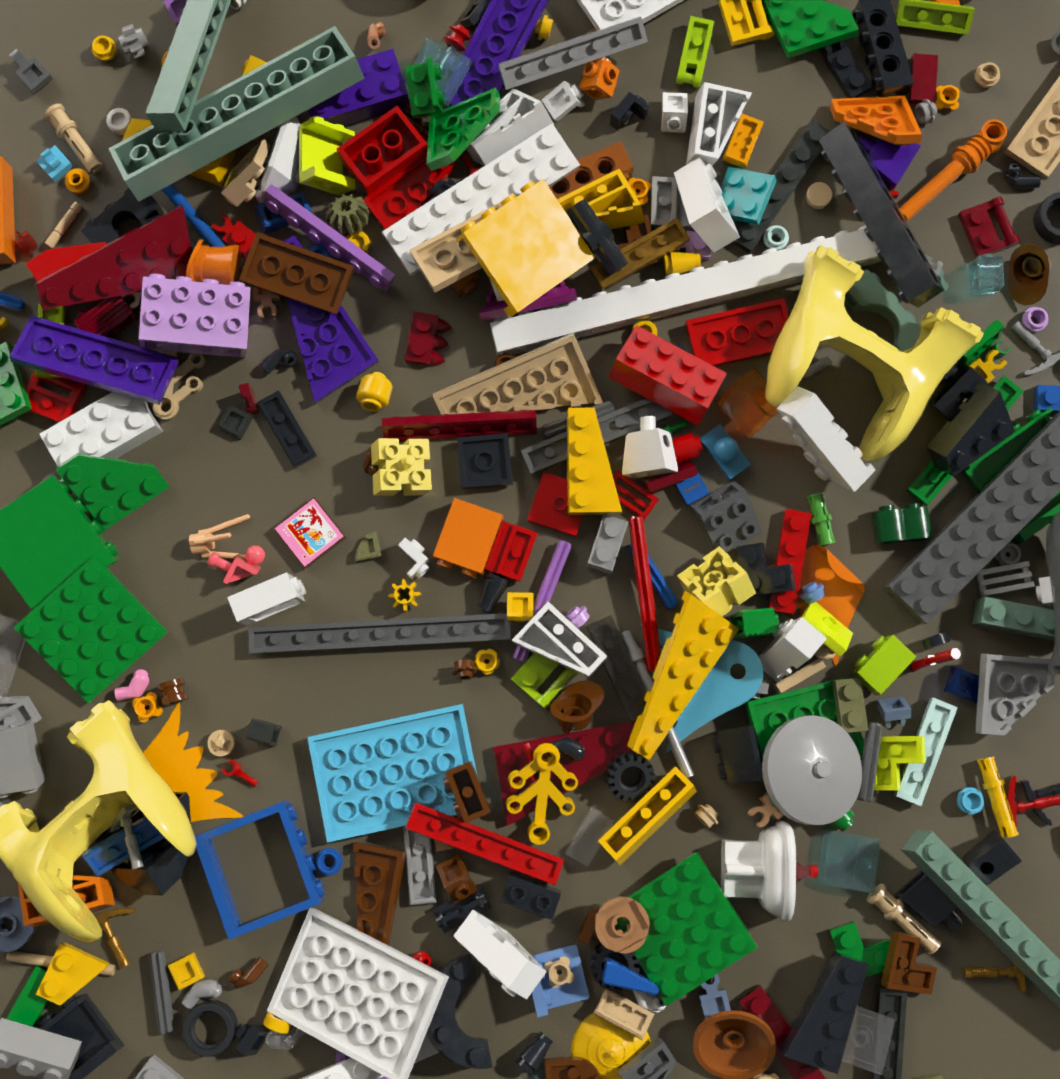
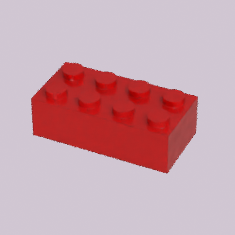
M636 325L615 359L608 378L699 426L727 373Z

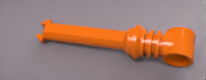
M989 120L985 122L982 129L965 145L955 148L953 150L952 162L899 208L906 222L910 221L961 174L975 173L982 161L990 154L996 153L1001 148L1007 135L1006 125L1000 120ZM988 135H991V136L995 137L996 139H992V138L988 137Z

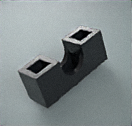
M128 188L121 198L116 202L108 204L99 216L87 221L81 232L92 244L101 242L108 244L120 237L119 229L125 221L136 220L144 226L151 222L152 219L165 213L152 196L138 201L130 188Z

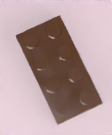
M257 232L239 280L247 285L337 316L354 267Z

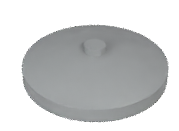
M812 715L793 718L778 727L766 745L762 762L764 784L770 799L786 817L805 825H825L843 817L854 805L861 788L862 765L855 743L840 725L821 716Z

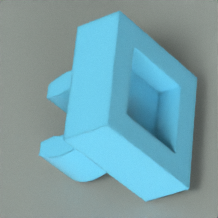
M56 145L50 150L47 148L40 154L41 157L36 160L54 182L74 167Z

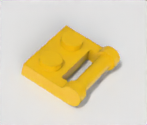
M718 0L731 46L758 39L766 40L774 35L761 0ZM746 2L752 3L759 28L754 29Z

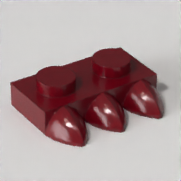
M414 311L404 359L405 362L425 366L443 364L445 359L433 350L443 349L448 346V342L443 337L436 335V333L449 331L452 328L450 324L439 318V315Z

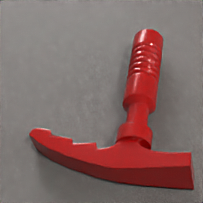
M952 648L935 655H929L924 659L911 662L909 667L911 672H915L926 666L955 660L960 657V651Z
M1013 775L1009 785L1008 804L1015 826H1018V810L1020 813H1023L1027 809L1036 808L1038 810L1060 805V794L1034 799L1033 802L1028 803L1022 801L1017 804L1014 800L1016 798L1014 790H1016L1017 776Z

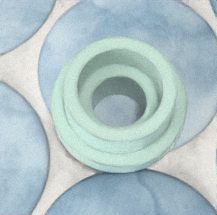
M774 225L765 231L763 241L769 249L776 248L778 251L787 245L789 235L785 228ZM778 236L780 241L774 242L771 237Z

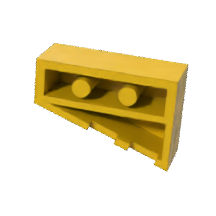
M620 168L557 199L566 212L585 198L599 220L604 221L610 229L645 223L641 204Z

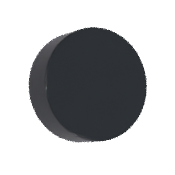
M942 632L924 639L922 644L926 651L950 642L947 633Z

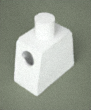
M654 416L641 417L640 431L626 435L622 475L637 479L678 472L670 432L656 428Z

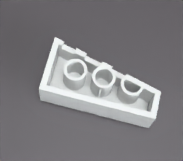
M797 387L777 407V411L782 417V424L791 430L794 435L792 437L793 440L805 451L804 457L815 466L816 469L814 471L822 480L826 481L829 479L856 492L876 470L871 463H865L860 459L863 453L858 447H853L851 443L845 440L848 434L843 428L832 421L834 417L815 393Z

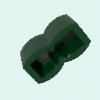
M920 503L906 504L904 509H895L894 505L881 506L879 511L872 514L876 545L924 541L932 538L928 507H920Z

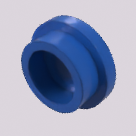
M334 848L323 849L316 857V867L324 875L337 873L343 864L341 853ZM331 856L334 859L333 866L326 865V857Z

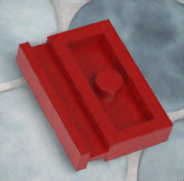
M502 520L485 570L521 582L538 533Z

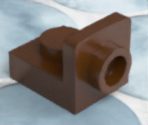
M460 853L436 865L443 886L454 903L467 898L478 890L470 877Z
M597 905L596 909L589 907L577 937L579 942L589 945L591 939L596 940L595 915L600 906Z

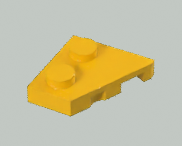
M61 942L36 995L61 1006L99 973L104 971L110 963L68 943Z

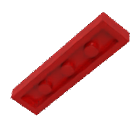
M791 509L784 510L775 566L793 565L796 591L771 594L768 608H773L774 612L789 615L795 614L812 513Z

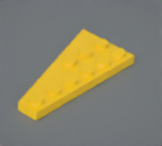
M684 591L682 596L684 604L681 612L676 613L673 623L676 625L672 636L666 639L652 678L655 681L652 690L647 691L644 701L647 703L643 714L637 717L627 744L629 748L648 760L651 759L739 630V628L687 591Z

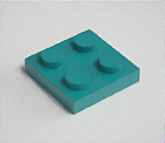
M728 167L720 188L722 190L721 195L732 220L759 225L777 181L775 175Z

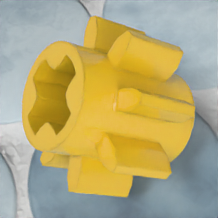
M402 579V585L392 584L395 591L394 594H389L388 597L396 599L393 605L395 609L401 604L404 611L407 612L408 606L411 604L415 607L418 606L415 599L422 596V594L414 592L417 585L415 582L409 586L406 580ZM410 590L409 596L411 598L408 601L406 599L400 601V591L407 592Z

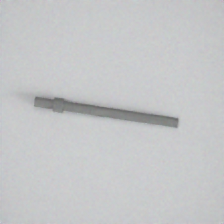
M629 629L621 633L629 651L627 655L630 662H634L646 692L651 691L654 682L643 659L645 657L642 648L638 647L632 631ZM672 726L666 738L681 772L686 778H689L694 773Z

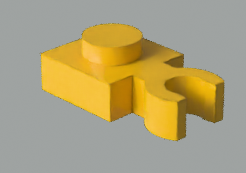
M991 350L987 353L984 362L977 357L967 366L972 367L989 383L995 378L991 371L1002 369L1007 362L1006 360H1001L998 364H994L993 357L999 352L998 350Z

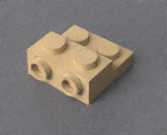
M262 139L231 170L221 192L230 204L238 206L243 200L248 202L255 195V188L261 182L259 176L265 169L263 165L269 159L267 154L271 145L265 139Z

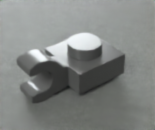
M18 49L9 54L20 67L15 73L34 94L53 79L35 57L28 61Z

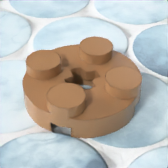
M617 896L608 899L600 906L595 915V931L604 947L614 952L626 954L637 950L644 944L650 922L647 912L639 902L627 896ZM619 917L623 920L628 919L630 922L626 925L628 930L625 932L621 929L615 930L616 919Z

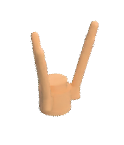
M246 514L214 527L199 530L196 534H190L189 545L191 552L194 555L201 554L202 558L210 557L211 553L216 552L211 551V549L215 548V541L231 537V533L214 536L211 533L248 520L250 515ZM216 552L220 554V558L235 559L237 556L246 559L245 554Z

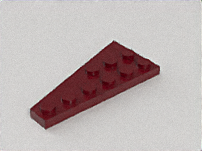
M180 204L173 208L172 211L152 219L151 222L126 233L102 246L101 249L92 254H87L80 258L79 261L37 281L36 287L41 308L45 310L142 292L143 276L149 277V274H161L165 276V279L174 280L178 276L186 277L187 265L192 250L183 205Z
M636 720L493 747L507 826L535 811L536 796L527 802L517 814L510 813L506 806L508 797L512 795L518 796L534 783L531 777L525 780V785L520 789H514L509 783L508 777L512 771H521L529 764L522 746L523 744L529 743L532 753H534V750L539 745L552 743L564 737H570L581 743L585 749V756L581 761H574L564 753H560L559 763L567 772L575 774L578 786L605 772V769H609L607 764L609 760L611 762L614 761V755L617 754L619 757L622 751H625L627 754L629 750L633 751L627 744ZM548 752L542 755L543 759L549 758ZM539 770L533 774L535 781L539 777ZM551 770L550 781L563 795L569 792L563 788L561 779ZM519 776L513 779L514 783L521 781ZM567 779L565 784H572L574 779ZM549 795L547 799V804L553 801ZM516 801L512 802L510 807H517L519 803Z

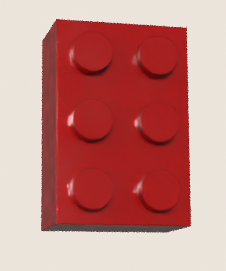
M396 106L336 150L340 162L368 196L427 154L428 145L400 108Z

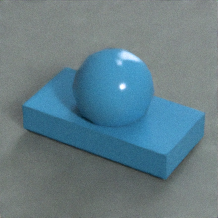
M721 424L700 438L703 447L729 481L751 465L740 451L737 442L728 435Z

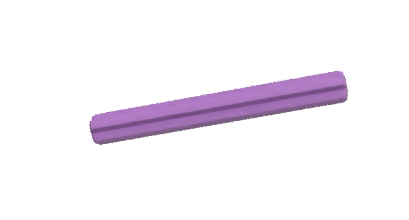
M558 541L533 605V617L551 600L571 549V544L566 541ZM517 645L513 658L525 663L530 651Z

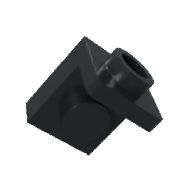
M628 92L611 114L610 125L618 130L622 124H628L634 114L644 120L649 109L647 102L641 96Z

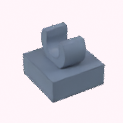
M903 696L877 699V709L883 717V722L887 728H891V721L898 720L900 726H904L906 723L905 719L911 718V708Z

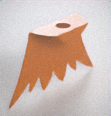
M812 545L805 550L796 609L801 608L799 618L802 617L808 605L805 600H801L799 594L802 592L801 588L815 581L816 584H823V591L825 593L824 597L816 602L848 628L854 612L864 595V585L828 549L819 545ZM837 654L832 658L836 667L840 657Z

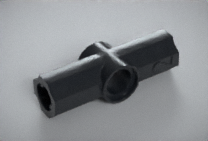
M585 198L566 211L581 237L609 277L628 264V261L614 242L612 231L604 221L599 220Z

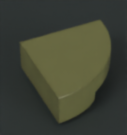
M377 531L369 533L360 542L355 554L356 562L382 557Z

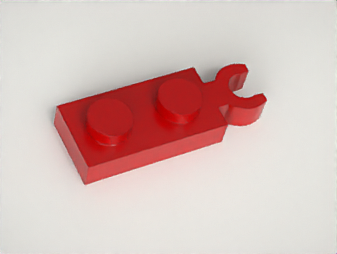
M222 213L220 216L226 222L225 225L218 227L213 223L212 227L216 233L225 235L222 239L228 246L239 245L241 256L247 260L256 234L239 220L233 226L230 218Z

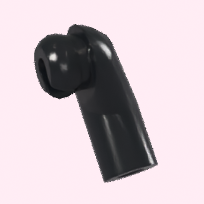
M1017 163L1009 164L1004 171L1005 179L1016 189L1040 187V176H1024L1020 172L1021 168Z
M277 349L260 366L266 373L270 374L277 366H294L298 358L294 351Z

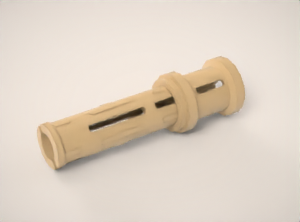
M54 104L47 108L43 116L46 121L51 122L54 126L56 135L66 140L89 174L98 173L103 168V164L97 159L77 132V124L66 115L64 106L62 104Z
M883 883L877 885L870 892L867 902L875 904L884 913V917L887 920H894L908 934L920 937V945L928 954H933L939 949L941 941L906 911L903 901L900 899L896 900L886 890V886Z

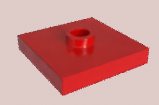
M543 472L527 521L576 537L583 515H568L567 479Z

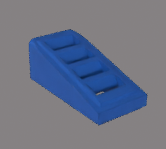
M303 192L289 195L290 198L312 213ZM265 203L256 205L255 214L263 234H268L290 225L283 216L277 217L275 213L271 212ZM267 214L270 215L271 220H268V219H267V217H266Z
M606 957L602 975L604 984L653 995L658 994L659 988L653 981Z

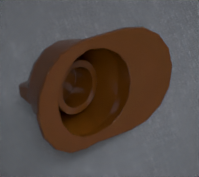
M1021 245L1014 250L1009 262L1008 292L1014 301L1025 306L1039 302L1046 294L1051 261L1045 250L1038 245Z
M578 681L567 687L551 704L550 712L557 719L565 734H568L570 731L582 730L589 725L593 713L604 700V691L595 682Z

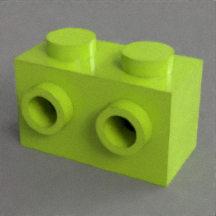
M882 635L871 646L874 650L868 656L865 654L861 656L854 664L856 669L851 673L856 678L861 677V683L874 696L881 695L917 657L894 635L886 637Z

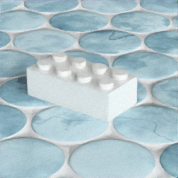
M111 392L40 433V436L56 465L59 466L77 453L117 459L162 433L163 430L146 401Z

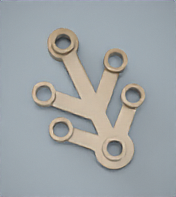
M166 351V354L177 357V352ZM191 353L188 359L176 369L160 405L153 404V412L157 417L163 420L172 419L177 415L179 403L191 393H198L202 390V381L196 376H191L186 380V385L173 394L174 384L194 368L204 366L205 358L202 354ZM196 356H200V362L194 364L193 359ZM193 381H198L196 388L190 387ZM170 404V409L166 412L163 411V406Z

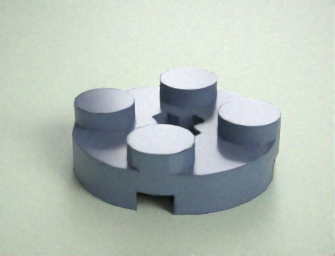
M20 896L0 898V951L12 952L26 945L37 931V927L24 926ZM5 917L13 920L14 924L11 931L9 928H2V924L5 923Z

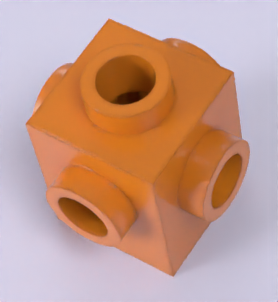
M603 57L587 62L583 68L578 89L594 101L612 98L620 70L611 64L609 59Z

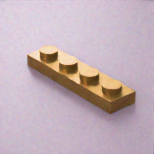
M677 217L620 249L628 264L610 277L600 262L590 266V272L601 290L604 291L688 243L690 237Z

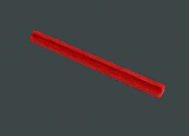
M635 516L630 517L628 523L647 667L649 671H655L661 655L644 521L643 517Z

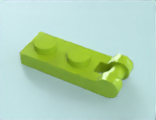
M690 16L676 84H693L692 87L700 89L714 26L713 20ZM686 68L696 69V73H686Z

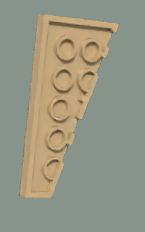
M574 333L433 393V398L441 415L471 412L542 410L558 406L571 405L573 407L581 406V404L603 403Z

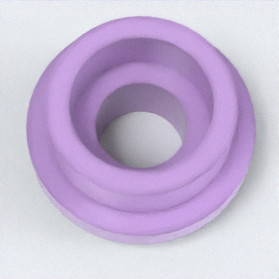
M1039 307L1027 309L1022 316L1023 326L1031 332L1042 331L1048 324L1047 312ZM1031 317H1035L1038 323H1033Z
M575 606L566 614V617L578 629L588 620L590 615L586 612L587 608L585 606Z

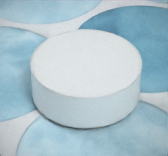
M116 108L108 113L106 122L113 133L124 135L132 117L127 110Z

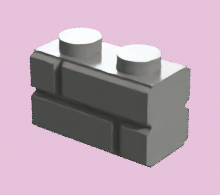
M607 514L603 515L587 567L608 574L612 573L628 526L627 521Z

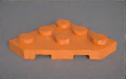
M905 96L831 99L830 110L834 121L839 123L844 121L852 128L893 144L907 146L921 142L922 133Z

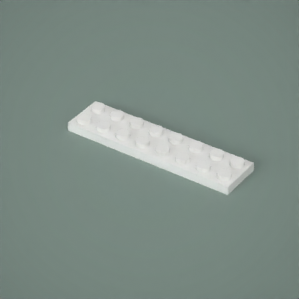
M551 123L388 227L382 233L410 276L420 271V269L413 260L410 249L496 205L512 193L517 197L522 193L520 188L532 180L536 184L544 179L548 187H551L579 169L580 164Z

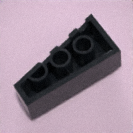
M834 951L819 977L814 991L804 1003L805 1006L802 1012L795 1019L790 1028L791 1031L779 1047V1051L784 1057L838 1074L867 972V963L861 959Z

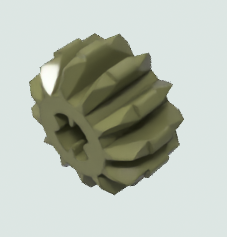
M343 193L341 198L333 197V203L327 204V222L331 228L342 236L346 233H350L353 236V232H362L363 226L368 225L369 210L362 197H356L354 193L345 196Z

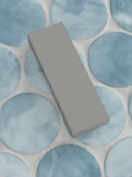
M403 826L409 904L436 903L432 840L429 837L405 829V826Z

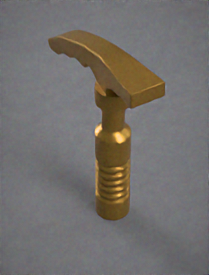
M132 908L114 909L95 916L108 938L107 942L121 969L131 963L117 935L113 934L110 928L111 923L108 919L118 914L123 915L136 912V909Z
M1015 964L1013 967H1006V969H997L996 967H963L964 978H997L998 976L1014 978L1015 976L1018 990L1026 991L1024 973Z

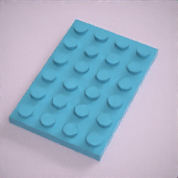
M463 704L307 737L327 842L406 826L415 802L450 816L457 815L453 803H456L453 792L448 793L443 778L447 777L445 771L472 761L477 773Z

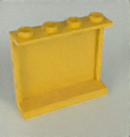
M544 179L536 184L533 180L520 188L522 192L520 195L515 197L512 193L500 202L502 207L497 210L491 207L480 215L483 220L477 224L473 220L460 229L462 234L456 239L457 242L465 241L506 301L508 307L503 310L509 318L595 258Z

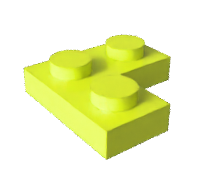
M925 736L881 737L874 790H900L899 763H926Z

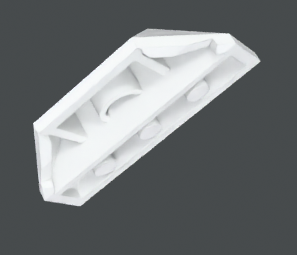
M297 116L279 125L256 193L259 204L264 203L265 190L271 184L286 195L295 192L299 183L300 125Z

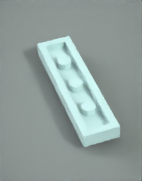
M933 697L929 699L916 736H925L926 763H905L900 777V790H895L893 796L917 806L922 805L958 707Z

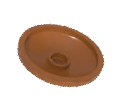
M723 1011L709 1016L697 1027L693 1037V1051L699 1064L714 1076L723 1079H749L761 1074L771 1065L776 1054V1042L770 1027L759 1017L743 1011Z

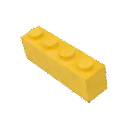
M675 766L598 842L621 865L697 792L695 786Z

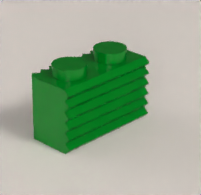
M773 608L742 610L730 615L731 623L739 628L733 637L734 640L763 638L774 635L776 630L779 629V618L777 614H774Z

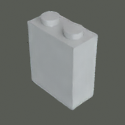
M33 720L0 725V798L8 797L14 792L21 791V794L36 792L46 779Z

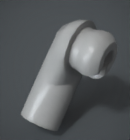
M212 979L199 980L191 987L181 1002L187 1008L193 1009L200 998H218L222 992V987Z

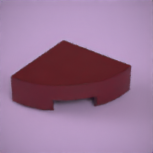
M249 383L240 384L239 390L241 397H244L246 411L250 415L259 413L253 388Z

